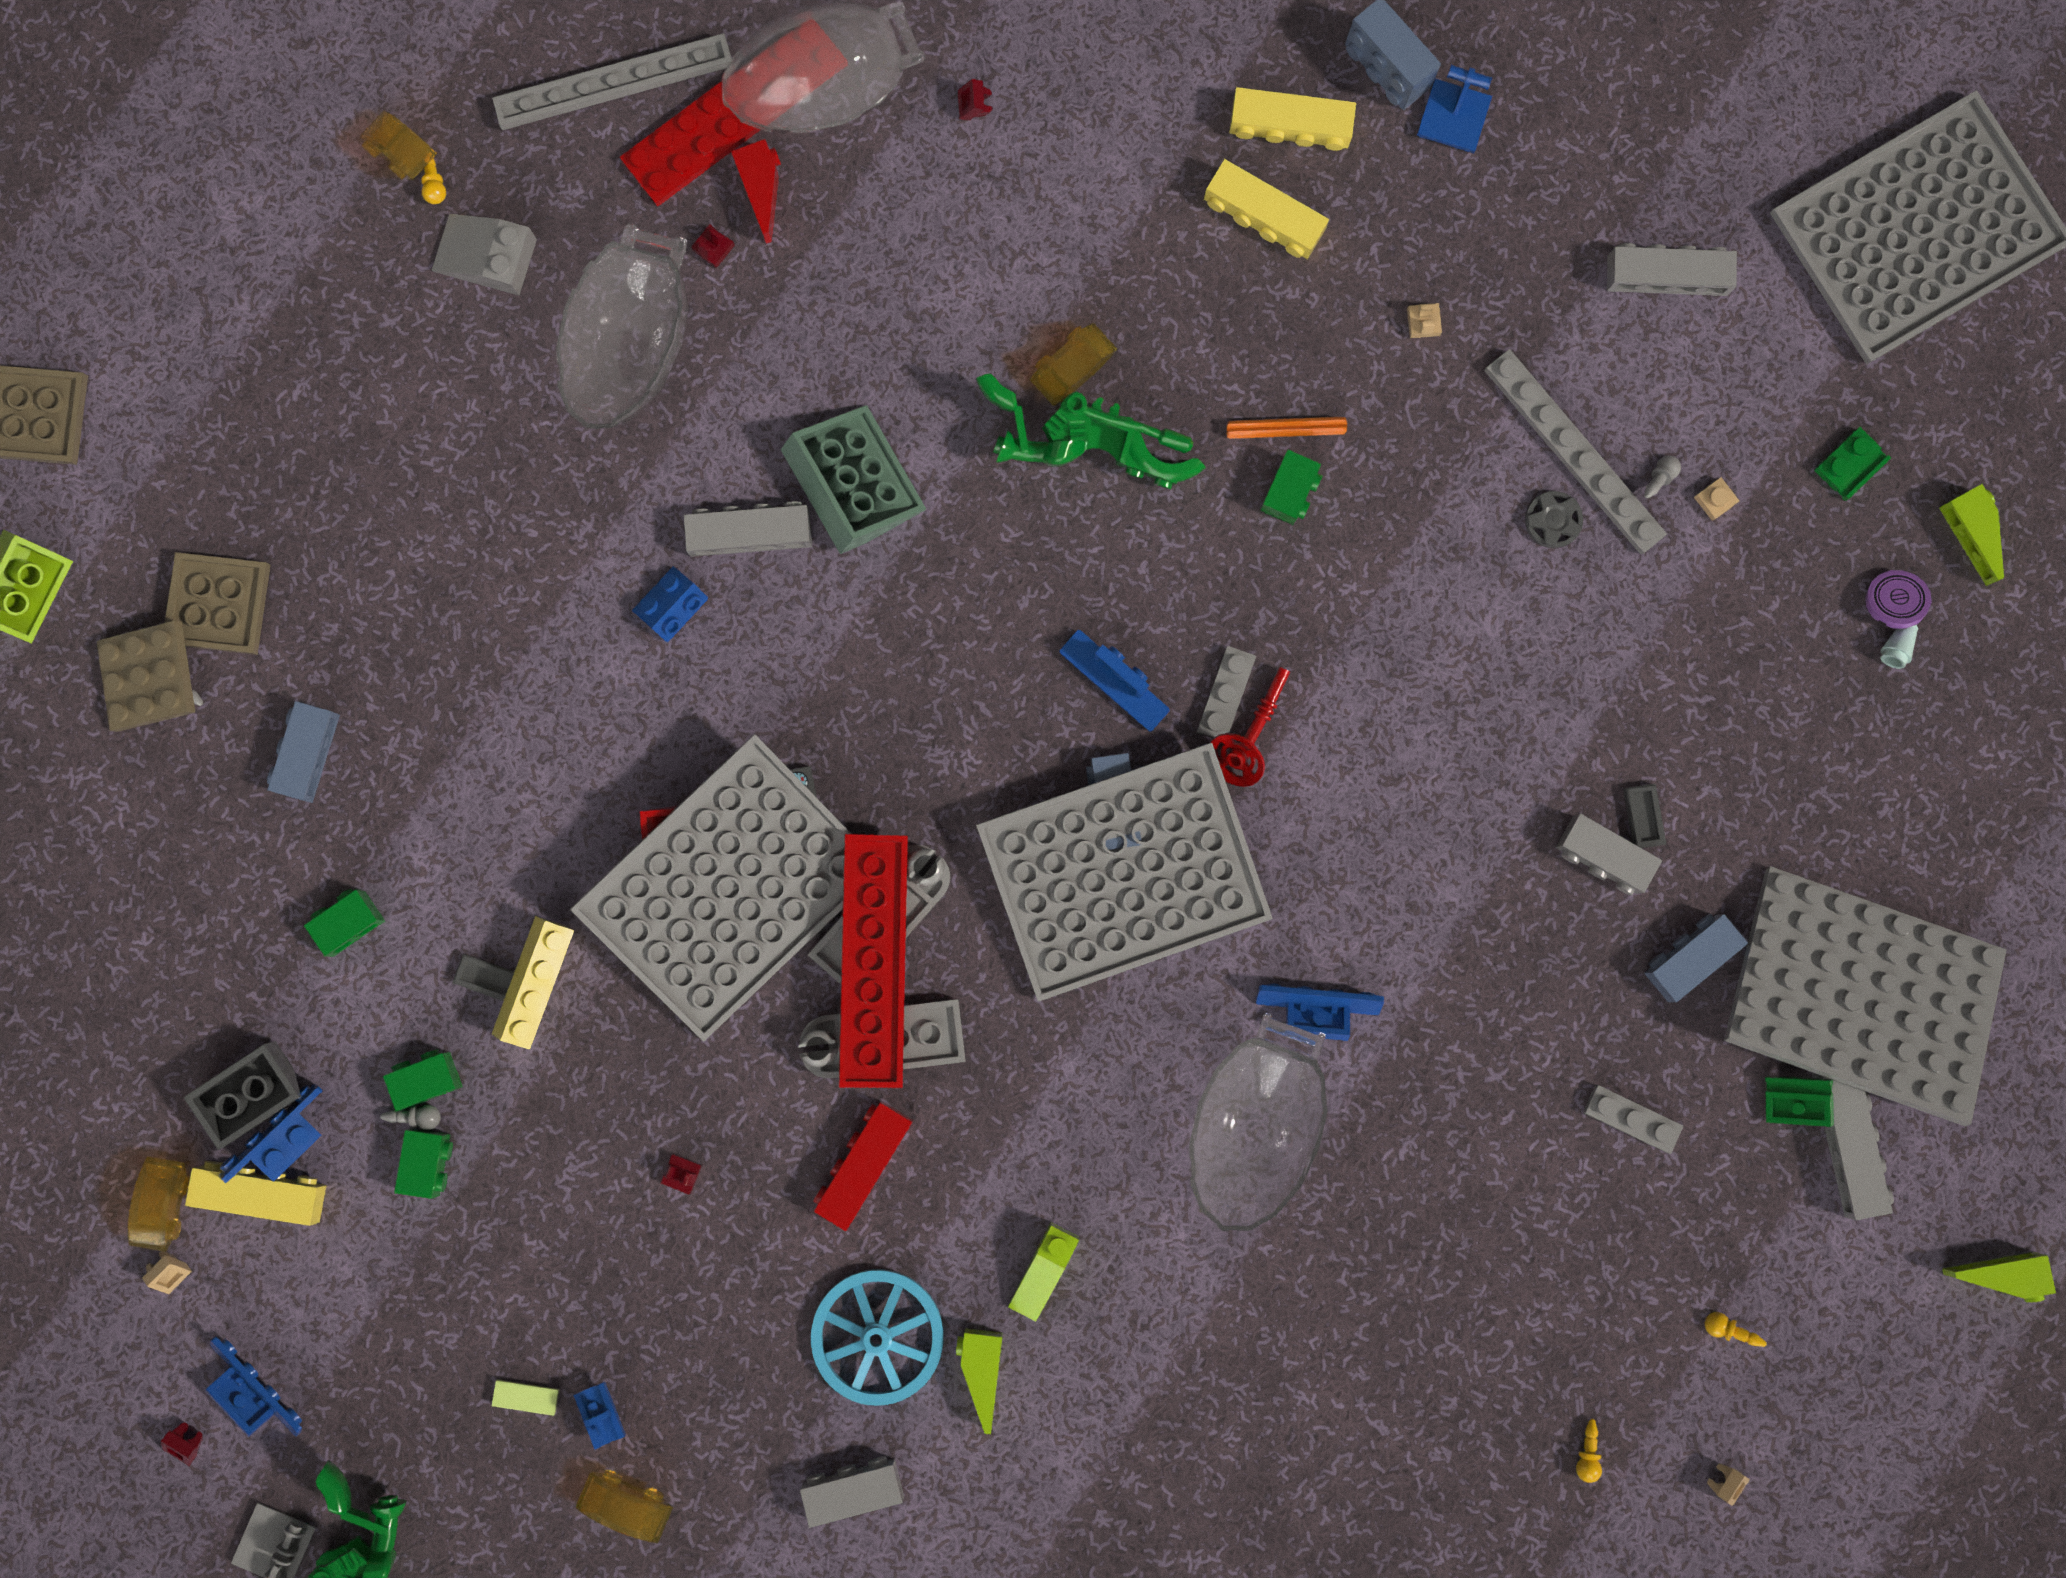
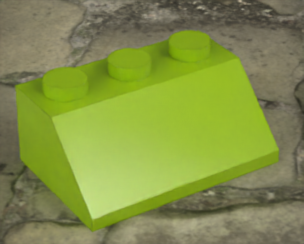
M4 529L0 535V630L32 644L73 561Z

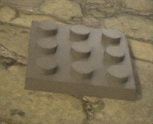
M0 366V459L77 465L88 375L83 372Z
M175 552L165 623L171 621L182 622L185 647L258 655L271 565L267 562Z
M171 621L96 641L110 731L119 732L195 713L182 622Z

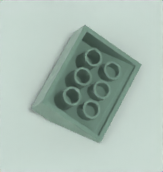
M867 405L794 432L781 448L784 457L840 554L866 544L926 510Z

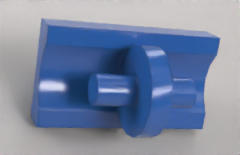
M605 1381L574 1394L584 1426L588 1431L594 1449L626 1436Z

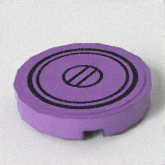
M1890 570L1879 574L1871 582L1865 596L1866 608L1871 616L1877 621L1880 620L1886 623V626L1893 629H1906L1917 625L1927 615L1932 603L1931 592L1926 583L1915 574L1903 570Z

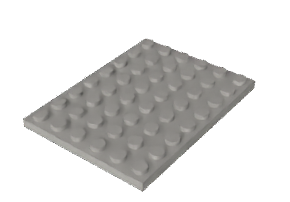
M1977 90L1784 202L1770 212L1866 365L2066 248L2065 225Z
M754 733L584 894L570 910L704 1042L843 909L844 835L851 833Z
M1212 743L976 825L1038 1002L1273 919ZM1140 831L1142 841L1136 838L1135 832ZM1131 833L1134 841L1141 845L1127 847L1125 835ZM1120 836L1123 838L1124 845L1122 848L1107 849L1106 840Z
M1770 866L1764 874L1724 1041L1962 1126H1968L1972 1124L2007 949Z

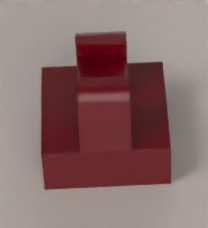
M971 79L957 90L959 119L971 120L974 117L986 116L993 110L992 106L984 104V99L990 97L992 92L983 86V80Z
M709 224L691 248L696 254L717 268L735 245L732 240Z
M673 1153L660 1184L690 1195L703 1164Z
M183 1422L172 1432L170 1430L161 1440L163 1451L190 1466L197 1457V1452L203 1441V1434L198 1431L194 1438L187 1441L184 1440L183 1436L189 1426Z

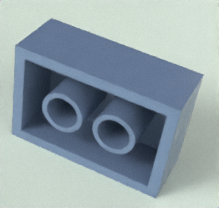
M1376 0L1353 19L1345 43L1347 53L1354 61L1359 60L1372 82L1379 83L1385 89L1388 100L1393 105H1399L1404 111L1431 88L1441 63L1385 0Z

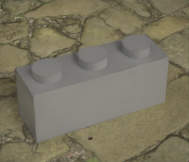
M1582 814L1572 817L1555 847L1563 852L1561 857L1576 865L1579 862L1590 867L1588 870L1590 874L1602 880H1605L1606 877L1617 883L1615 887L1630 896L1633 893H1645L1663 861Z
M886 1456L871 1459L868 1461V1466L857 1469L855 1464L837 1469L838 1474L827 1477H825V1473L811 1475L806 1478L807 1482L803 1483L800 1488L809 1528L901 1504L904 1499L895 1458L887 1460Z

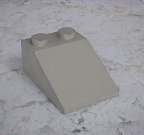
M449 214L432 271L520 295L537 239L529 227L494 218Z

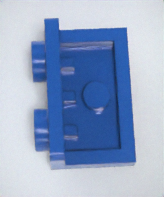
M672 566L632 611L662 639L669 642L708 600V597L691 580Z

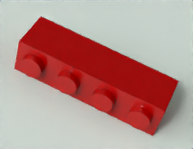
M883 1101L879 1103L878 1107L874 1104L871 1105L863 1118V1121L867 1122L862 1133L855 1131L846 1146L851 1150L845 1161L841 1158L838 1159L830 1172V1175L834 1177L828 1188L823 1185L813 1202L818 1204L814 1212L844 1231L848 1230L914 1121Z

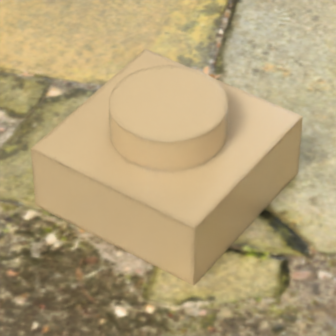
M1722 477L1694 497L1712 521L1740 502Z

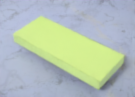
M497 1379L492 1406L554 1416L559 1389Z

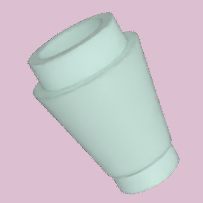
M1917 625L1906 629H1896L1881 649V661L1892 668L1902 669L1911 662L1918 631Z

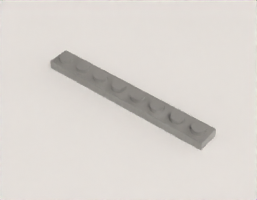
M723 33L496 96L492 99L499 125L502 130L722 70L734 65L725 34Z
M1510 349L1486 367L1484 371L1641 555L1667 535L1664 529Z

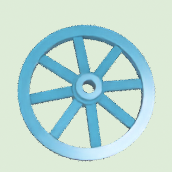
M885 1269L861 1271L837 1283L820 1303L811 1328L812 1354L824 1380L843 1397L860 1404L874 1406L902 1401L920 1390L935 1372L942 1354L944 1342L942 1318L931 1295L912 1278L902 1273ZM886 1282L894 1284L879 1321L874 1319L862 1285L863 1283ZM851 1288L854 1290L864 1318L865 1328L829 1311L834 1302ZM904 1288L918 1299L926 1312L889 1327L888 1323ZM825 1321L830 1322L861 1339L825 1353L823 1345ZM930 1321L932 1347L930 1354L893 1340V1337ZM874 1334L880 1335L882 1342L874 1344L871 1341V1336ZM865 1350L866 1353L851 1386L837 1375L830 1362ZM891 1350L923 1362L925 1366L914 1379L902 1386L887 1351ZM874 1356L879 1357L893 1390L886 1392L861 1390Z

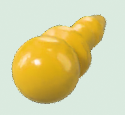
M426 152L423 159L425 175L421 178L423 185L421 192L426 202L439 204L446 197V188L442 184V176L437 174L433 156L430 152Z
M1721 1312L1710 1313L1705 1319V1329L1713 1337L1720 1338L1725 1336L1727 1341L1734 1337L1752 1346L1765 1347L1767 1345V1342L1753 1332L1750 1333L1744 1328L1736 1327L1737 1320L1730 1321Z
M1590 1419L1585 1430V1452L1579 1451L1581 1459L1576 1465L1578 1477L1587 1483L1596 1482L1602 1475V1467L1598 1461L1602 1455L1596 1453L1598 1429L1596 1421Z

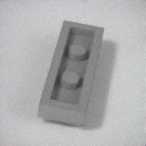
M1230 646L1226 647L1196 733L1213 739L1220 734L1230 732L1256 659L1255 655Z
M1599 1085L1594 1086L1583 1111L1584 1114L1668 1154L1672 1153L1683 1129V1125Z

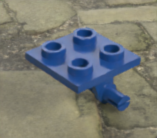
M1451 64L1447 78L1464 83L1462 86H1458L1435 78L1417 136L1474 154L1492 96L1468 88L1470 85H1474L1488 90L1492 77L1476 73V69L1471 67L1467 70Z

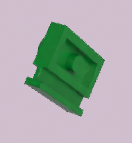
M1859 427L1814 471L1835 492L1837 491L1844 501H1847L1891 457L1889 455L1886 456L1880 450L1881 447Z
M1783 1076L1765 1077V1082L1767 1083L1766 1123L1832 1127L1834 1125L1833 1079Z

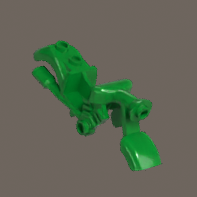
M984 374L975 379L983 395L992 404L1002 410L1014 412L1018 439L1013 438L1009 430H1007L1005 437L999 435L993 453L998 455L996 463L1014 459L1026 462H1043L1050 467H1060L1080 457L1085 450L1101 449L1114 457L1116 465L1127 468L1126 474L1142 479L1144 475L1155 479V485L1169 490L1177 482L1188 480L1206 468L1201 460L1196 458L1176 464L1164 463L1156 459L1148 451L1141 433L1156 438L1160 445L1184 454L1192 449L1194 442L1191 437L1168 428L1160 430L1134 421V418L1118 416L1120 406L1117 403H1114L1110 407L1109 412L1106 413L1101 409V404L1104 400L1102 397L1097 398L1092 406L1089 407L1087 406L1085 396L1079 392L1067 395L1061 403L1060 409L1041 428L1049 442L1027 441L1022 406H1017L1016 394L1003 387L992 374Z
M328 1460L316 1479V1485L325 1497L328 1511L341 1515L340 1519L374 1531L372 1547L359 1535L336 1549L324 1551L316 1561V1567L308 1575V1578H388L396 1559L394 1545L397 1535L398 1517L403 1512L407 1501L405 1499H398L397 1495L382 1496L378 1498L377 1503L370 1506V1510L374 1515L351 1507V1492L347 1479L343 1472Z

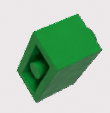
M1287 450L1260 511L1291 525H1294L1297 518L1303 520L1310 506V502L1305 501L1310 490L1316 492L1323 476L1318 474L1321 464L1291 450Z
M349 889L336 898L338 901L330 908L323 907L310 916L312 920L304 925L324 956H336L385 922L365 891Z
M439 1049L420 1055L422 1061L411 1065L408 1060L391 1067L392 1073L384 1075L383 1078L395 1111L408 1109L463 1087L450 1052L440 1054Z
M416 1128L405 1130L394 1190L395 1194L433 1199L439 1197L440 1192H444L448 1179L447 1173H444L445 1162L450 1160L453 1150V1142L449 1141V1133Z

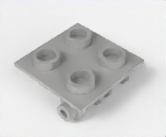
M258 1502L231 1564L263 1578H294L316 1527Z

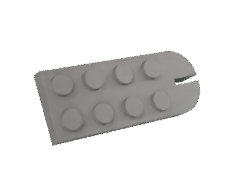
M923 845L908 846L906 938L945 895L950 885V870L941 856L935 860L936 862L923 877L918 874L936 854V851ZM842 917L808 954L812 960L840 984Z
M959 999L904 1006L903 1069L966 1062ZM840 1014L817 1017L804 1028L800 1037L799 1047L828 1044L829 1050L806 1052L799 1055L805 1067L814 1075L821 1078L839 1077Z

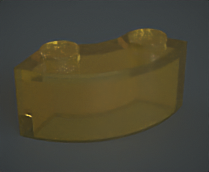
M385 110L359 136L364 141L361 146L373 158L379 155L390 163L388 168L401 180L405 177L409 181L413 180L437 154L410 128Z
M1095 323L1084 328L1081 326L1075 328L1067 337L1069 341L1052 356L1045 355L1036 363L1035 368L1037 371L1029 380L1053 406L1063 401L1067 395L1075 392L1088 381L1118 350Z
M147 1156L137 1178L130 1204L128 1218L129 1246L167 1252L172 1241L178 1238L181 1231V1222L179 1221L180 1206L183 1195H186L190 1182L184 1162Z
M605 1470L604 1473L590 1471L575 1508L590 1519L614 1531L640 1540L658 1543L673 1509V1506L663 1499L664 1494L653 1488L643 1490L623 1481V1477L620 1474L611 1470Z

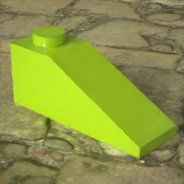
M1980 484L1939 507L1981 579L1988 586L2004 578L1999 512L1992 493L1985 489L1983 484Z
M1050 1222L1008 1308L1035 1322L1037 1321L1079 1242L1078 1235Z
M2037 1252L1942 1268L1943 1274L2020 1297L2025 1302H2040L2045 1300L2044 1295L2056 1293L2048 1255Z
M965 1328L964 1337L958 1336L956 1356H962L961 1368L985 1434H991L1003 1333Z

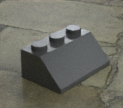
M274 1041L262 1045L183 1098L216 1148L221 1150L301 1097L293 1066L277 1042Z

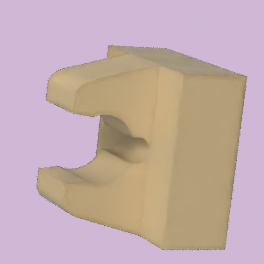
M1439 303L1408 306L1410 338L1441 335Z
M161 1251L159 1253L161 1259L155 1265L149 1263L146 1266L147 1273L142 1279L147 1287L170 1294L190 1274L191 1270L185 1262L180 1261L173 1254Z
M1718 1464L1716 1468L1724 1473L1725 1483H1716L1709 1478L1707 1484L1718 1497L1733 1506L1750 1479L1736 1469Z

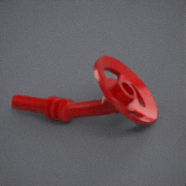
M1279 667L1265 698L1260 699L1262 704L1257 705L1259 710L1254 712L1255 718L1244 737L1233 733H1223L1213 738L1210 742L1213 744L1224 779L1229 784L1249 787L1256 784L1262 778L1265 770L1264 759L1254 744L1265 723L1271 720L1269 715L1274 714L1272 709L1277 708L1275 703L1288 679L1290 671ZM1222 742L1224 746L1221 749V756L1218 757V745ZM1228 747L1232 749L1229 754H1227ZM1249 758H1251L1250 765L1247 763ZM1257 759L1258 768L1257 771L1253 773L1252 769L1254 768ZM1229 764L1232 768L1242 770L1243 776L1230 772L1225 766Z

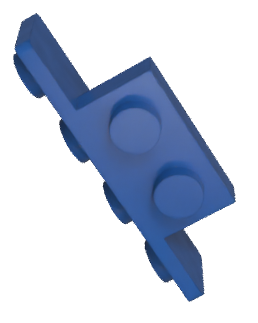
M1077 630L1060 649V654L1148 732H1152L1169 713V707L1148 690L1149 684L1146 682L1148 677L1137 667L1134 666L1132 669L1123 662L1125 657L1113 646L1108 649L1102 644L1099 647L1081 630Z
M1271 983L1259 986L1256 1004L1286 1007V1035L1348 1041L1350 1037V1013L1380 1015L1384 1005V996H1377L1371 992H1361L1359 994L1344 993V991L1339 989L1328 991L1313 990L1307 986L1289 988Z
M313 1084L311 1087L305 1085L299 1090L301 1097L296 1099L287 1110L283 1108L275 1113L269 1120L271 1125L263 1133L260 1131L254 1133L245 1142L244 1145L247 1148L238 1157L233 1154L221 1165L220 1169L222 1172L218 1175L219 1178L226 1184L250 1160L273 1182L322 1136L299 1114L323 1091L318 1085Z
M216 1336L212 1338L210 1346L230 1368L205 1389L206 1393L248 1437L273 1415L295 1437L299 1435L302 1427L299 1425L302 1419L290 1407L285 1410L277 1402L281 1398L279 1394L269 1384L263 1387L256 1379L259 1376L258 1372L249 1362L246 1361L242 1364L234 1356L237 1350L226 1338L222 1341Z

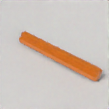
M1345 417L1228 421L1226 425V434L1229 439L1343 435L1347 431V420Z

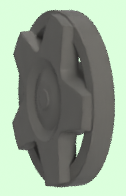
M1549 491L1539 495L1530 503L1525 514V525L1530 537L1539 545L1552 549L1562 548L1573 542L1580 534L1583 526V514L1579 503L1573 497L1563 492ZM1554 497L1563 499L1565 501H1563L1562 503H1558ZM1539 502L1540 512L1532 514L1535 505ZM1574 512L1577 517V523L1572 519ZM1534 528L1543 530V538L1535 532ZM1561 534L1570 537L1565 541L1557 542Z

